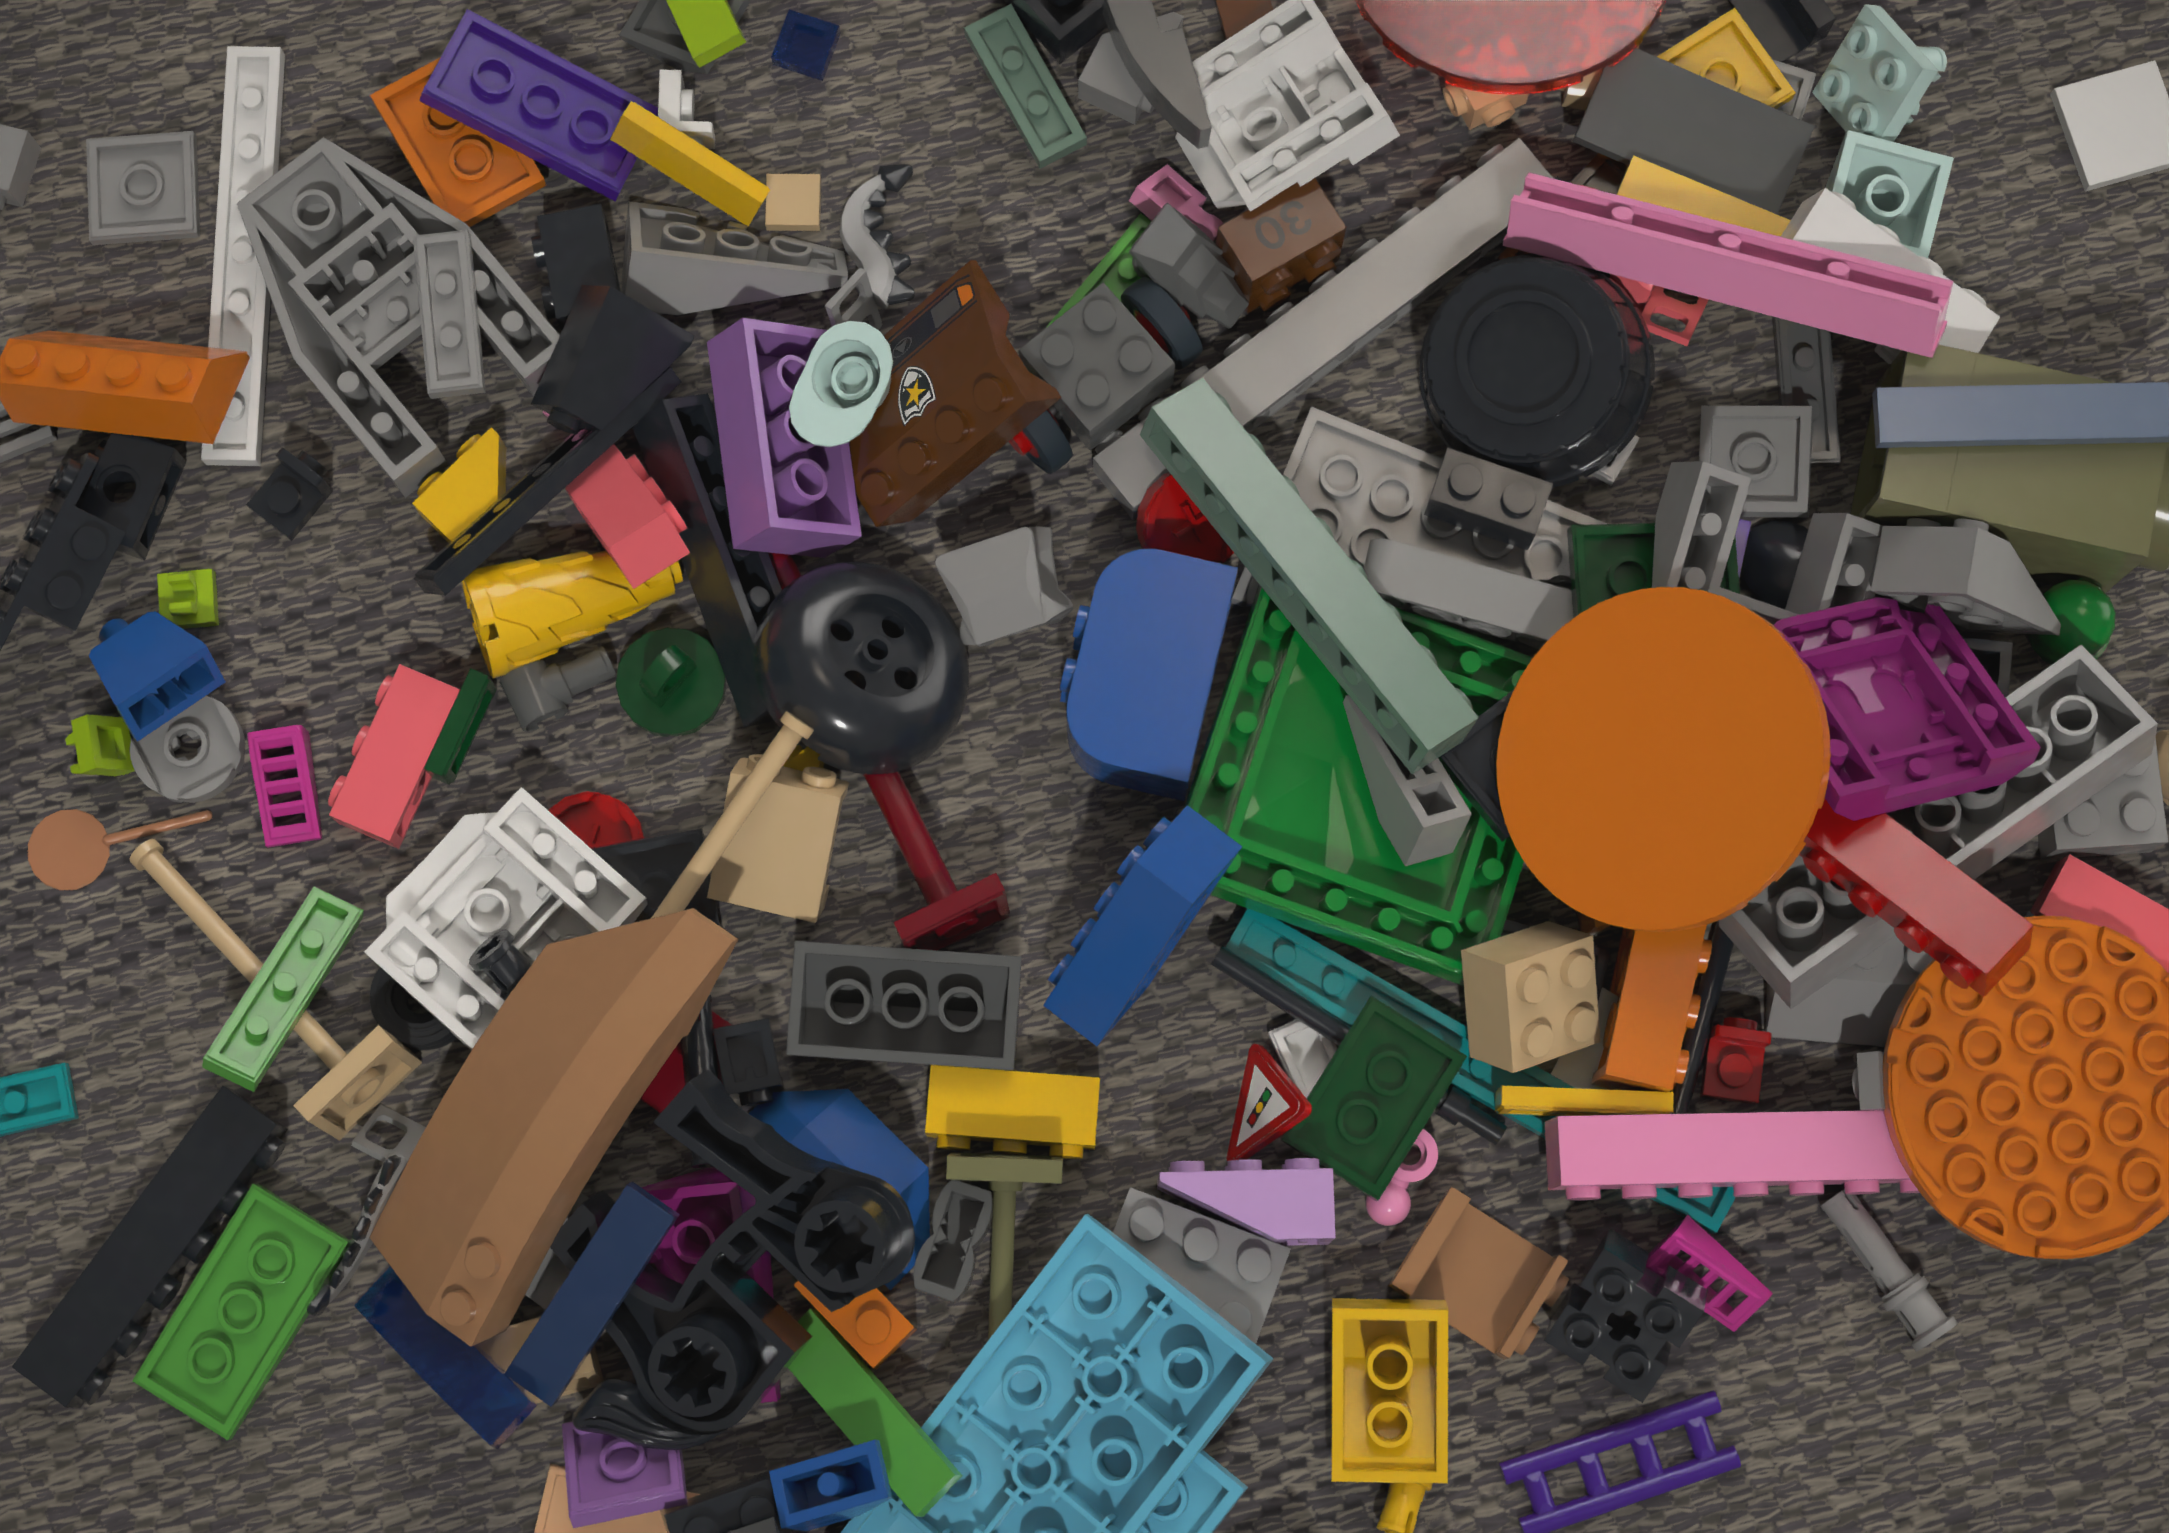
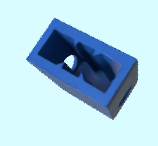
M156 611L147 612L130 624L120 618L108 621L99 633L101 643L91 649L89 653V658L113 703L137 742L226 682L207 646L201 640Z

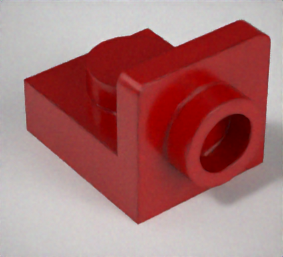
M1724 1018L1723 1025L1713 1026L1710 1030L1705 1050L1700 1096L1758 1104L1765 1047L1771 1044L1772 1033L1758 1031V1022L1743 1018Z

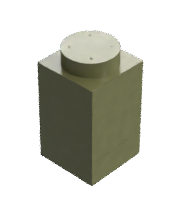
M1938 345L1933 358L1901 350L1877 382L1875 389L1884 387L2095 384L2113 382ZM1872 399L1850 514L1882 526H1906L1907 519L1909 518L1932 520L1940 523L1941 527H1953L1956 519L1981 521L1989 525L1988 532L2011 543L2033 580L2053 585L2069 579L2086 580L2099 586L2106 593L2136 567L2163 572L2169 567V442L1876 448Z

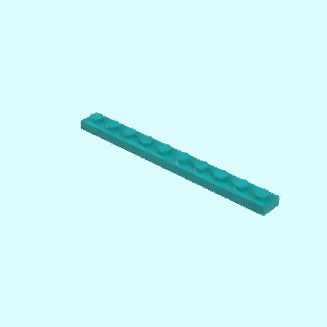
M1247 908L1226 945V948L1350 1027L1369 997L1373 996L1465 1054L1467 1058L1450 1085L1457 1087L1495 1110V1091L1502 1085L1574 1088L1537 1066L1511 1073L1471 1058L1469 1055L1468 1030L1465 1025L1276 918ZM1502 1114L1544 1139L1545 1122L1557 1117ZM1712 1187L1713 1196L1702 1198H1679L1678 1188H1656L1657 1197L1650 1199L1684 1218L1689 1215L1703 1229L1715 1234L1719 1230L1736 1197L1734 1196L1733 1187Z

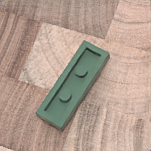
M1012 4L964 27V34L1039 169L1087 145V137Z

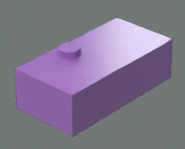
M741 318L707 342L733 549L825 558L862 537L849 442L834 447L813 445L800 437L791 423L789 405L793 390L804 370L813 347L819 337L827 330Z

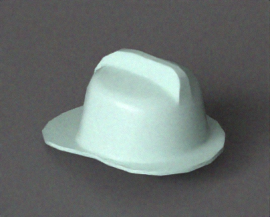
M847 321L832 326L819 337L793 390L789 405L791 423L800 437L813 445L834 447L850 442L864 431L872 420L876 409L882 405L890 389L893 357L890 344L881 331L865 322Z

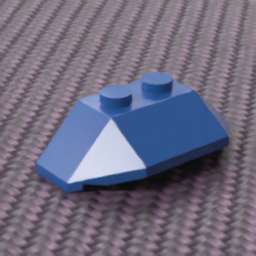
M849 1089L773 1092L774 1101L757 1105L749 1115L771 1125L785 1140L812 1156L881 1178L894 1187L904 1199L913 1221L915 1246L907 1267L891 1282L884 1284L891 1291L915 1266L920 1249L930 1237L929 1168Z

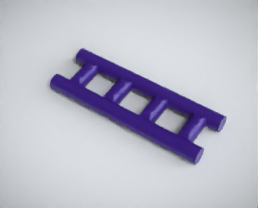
M1713 1390L1500 1462L1499 1467L1506 1485L1523 1480L1534 1511L1532 1514L1518 1518L1522 1533H1549L1740 1468V1458L1733 1445L1716 1450L1705 1417L1721 1412V1405L1715 1391ZM1684 1425L1695 1458L1663 1469L1652 1436ZM1630 1443L1641 1477L1609 1487L1598 1454ZM1577 1462L1588 1495L1555 1505L1544 1472Z

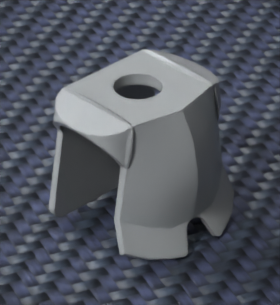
M1021 527L941 554L936 558L935 565L962 616L960 638L965 645L988 646L997 640L1046 624L1058 623L1073 610L1071 600L1058 588L1051 527Z

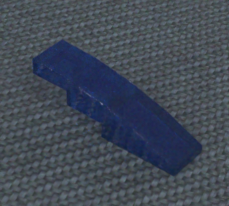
M391 1266L354 1305L414 1371L490 1446L499 1449L537 1406L478 1345L470 1347L428 1316Z

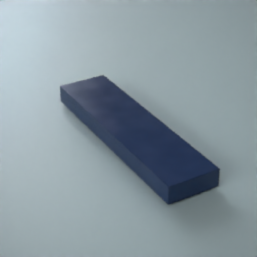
M633 1181L627 1184L504 1374L550 1407L556 1404L680 1214Z

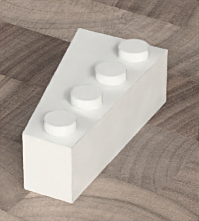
M1827 188L1822 189L1801 203L1781 235L1783 238L1948 279L1943 275V270L1937 263L1929 258L1917 256L1900 243L1899 237L1895 232L1886 226L1874 224L1856 210L1855 204L1848 197L1838 192H1831ZM1953 282L1945 321L1948 322L1939 345L1979 353L2000 316L1986 307L1985 300L1979 294L1972 290L1961 288ZM1878 344L1874 351L1888 364H1892L1901 350Z

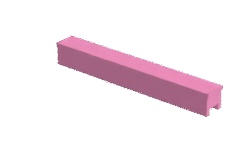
M1528 173L1525 177L1524 190L1521 195H1514L1511 199L1508 229L1503 240V246L1562 260L1586 268L1933 358L1948 321H1945L1954 282L1533 173Z

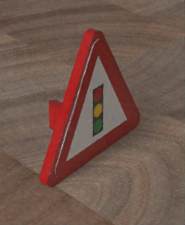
M1252 1044L1249 1048L1226 1157L1227 1161L1247 1160L1306 1119L1312 1111L1311 1103L1262 1045Z

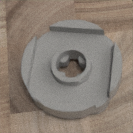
M206 695L137 742L135 739H131L129 751L134 770L147 787L173 802L196 803L218 795L232 783L236 774L244 766L245 738L242 727L232 711L222 702ZM187 734L193 740L201 738L202 745L197 749L198 755L191 760H188L185 756L176 758L174 751L181 747L179 737Z

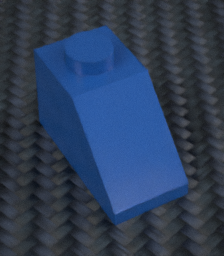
M872 1440L769 1471L781 1529L810 1531L858 1517L892 1498L879 1440Z

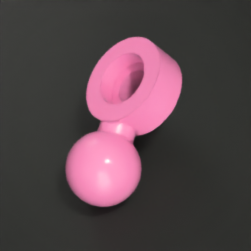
M1422 1129L1414 1142L1420 1148V1160L1414 1165H1406L1402 1162L1377 1202L1366 1196L1367 1212L1378 1224L1392 1226L1402 1222L1407 1217L1411 1207V1199L1407 1191L1409 1183L1426 1178L1437 1164V1144L1431 1134Z

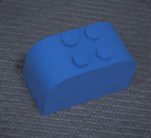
M1138 549L1119 556L1104 569L1096 583L1090 607L1080 605L1073 632V637L1075 638L1073 649L1079 651L1078 659L1067 658L1060 685V690L1062 691L1060 702L1067 703V739L1069 748L1076 762L1090 776L1111 785L1185 801L1234 593L1238 567L1159 549Z

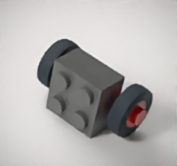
M1143 277L1135 281L1121 294V301L1103 282L1018 350L1019 357L1028 372L1055 387L1062 397L1009 441L1011 446L1021 456L1026 455L1046 473L1052 474L1058 471L1073 456L1071 446L1059 427L1058 420L1062 418L1091 451L1173 385L1174 368L1177 370L1185 368L1202 353L1201 341L1190 322V316L1183 306L1179 307L1170 295L1151 279Z

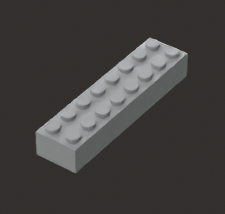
M2079 645L2005 697L2041 747L2033 764L2001 785L1886 813L1973 880L2152 754L2158 723L2082 645ZM1798 855L1794 863L1777 882L1773 881L1760 894L1751 899L1746 907L1719 920V927L1790 1009L1895 936L1894 928L1878 915L1872 918L1858 910L1850 901L1848 892L1831 880L1827 883L1814 876L1805 866L1803 857Z

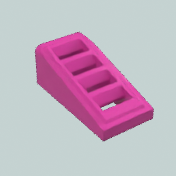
M292 725L247 733L265 846L269 848L322 839L309 731L302 725ZM293 746L294 754L273 758H268L267 750ZM297 768L298 777L275 781L270 780L271 772ZM301 791L302 800L273 804L272 795ZM305 813L306 822L276 827L275 817Z
M1689 1215L1672 1229L1648 1255L1646 1267L1656 1274L1662 1276L1667 1267L1671 1266L1708 1289L1704 1312L1733 1332L1773 1294ZM1681 1250L1690 1255L1685 1262L1676 1256ZM1700 1263L1709 1269L1701 1278L1693 1272ZM1720 1276L1728 1283L1716 1293L1710 1285ZM1737 1290H1740L1747 1297L1733 1309L1726 1300Z

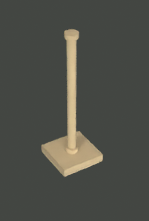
M785 711L780 719L784 725L651 919L685 910L802 737L808 740L814 731L813 728L793 714Z
M149 839L140 844L131 854L130 862L137 870H146L239 972L252 983L263 966L259 958L162 855L164 848L156 839ZM305 1010L293 1030L326 1064L330 1071L293 1106L308 1122L340 1141L413 1072L422 1061L408 1047L379 1025L347 1054L311 1014Z

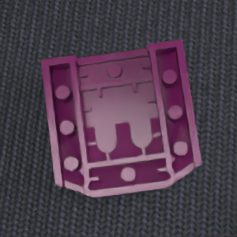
M1877 597L1780 619L1773 625L1785 636L1784 638L1796 650L1801 660L1807 664L1824 703L1830 732L1831 752L1829 780L1825 799L1835 813L1855 821L2001 785L2035 762L2041 747L1940 606L1927 604L1925 612L1921 613L1900 610L1897 600Z

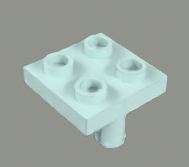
M1865 4L1812 93L1845 132L1850 130L1894 142L1904 125L1907 126L1914 120L1911 115L1918 114L1919 101L1931 82H1935L1941 77L1938 71H1945L1947 57L1945 52L1939 47L1916 46L1881 6Z

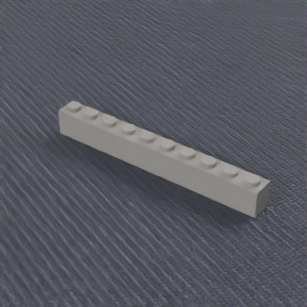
M1520 138L1506 148L1501 144L1494 146L1476 163L1478 169L1464 180L1459 175L1448 180L1435 193L1436 201L1422 211L1418 207L1407 211L1394 223L1392 228L1395 231L1380 243L1376 238L1367 241L1351 256L1352 264L1338 274L1334 270L1323 274L1309 287L1310 295L1296 306L1292 302H1287L1279 307L1266 320L1268 327L1253 338L1249 334L1239 337L1224 351L1223 355L1226 357L1224 360L1210 370L1207 366H1202L1195 370L1182 382V389L1204 378L1214 392L1221 394L1227 400L1232 414L1249 434L1501 244L1507 234L1511 199L1514 195H1521L1524 190L1525 177L1528 173L1549 178L1553 177ZM1159 398L1147 406L1138 416L1140 423L1123 434L1121 430H1117L1095 448L1097 455L1093 457V472L1132 520L1137 518L1138 507L1147 489L1163 474L1169 472L1140 436L1151 407L1165 400L1164 398Z

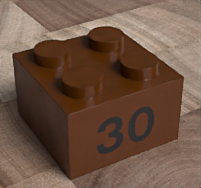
M1315 178L1301 187L1296 182L1251 212L1247 210L1219 226L1216 244L1222 249L1223 253L1221 256L1234 271L1235 276L1233 278L1249 303L1245 311L1249 313L1259 306L1264 312L1270 311L1290 297L1289 289L1307 280L1309 285H1312L1330 270L1335 272L1337 269L1335 263L1339 261L1347 227Z

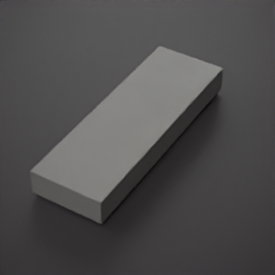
M467 229L413 236L427 394L431 399L486 393L471 235Z

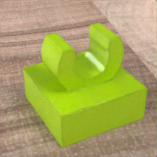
M213 569L157 574L160 615L182 629L219 625L216 572Z
M86 714L71 720L73 732L66 737L65 741L66 745L75 746L78 764L70 766L71 773L121 776L135 771L129 751L131 743L130 731L122 717Z

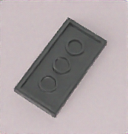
M1616 40L1572 141L1628 166L1634 155L1778 215L1815 126Z

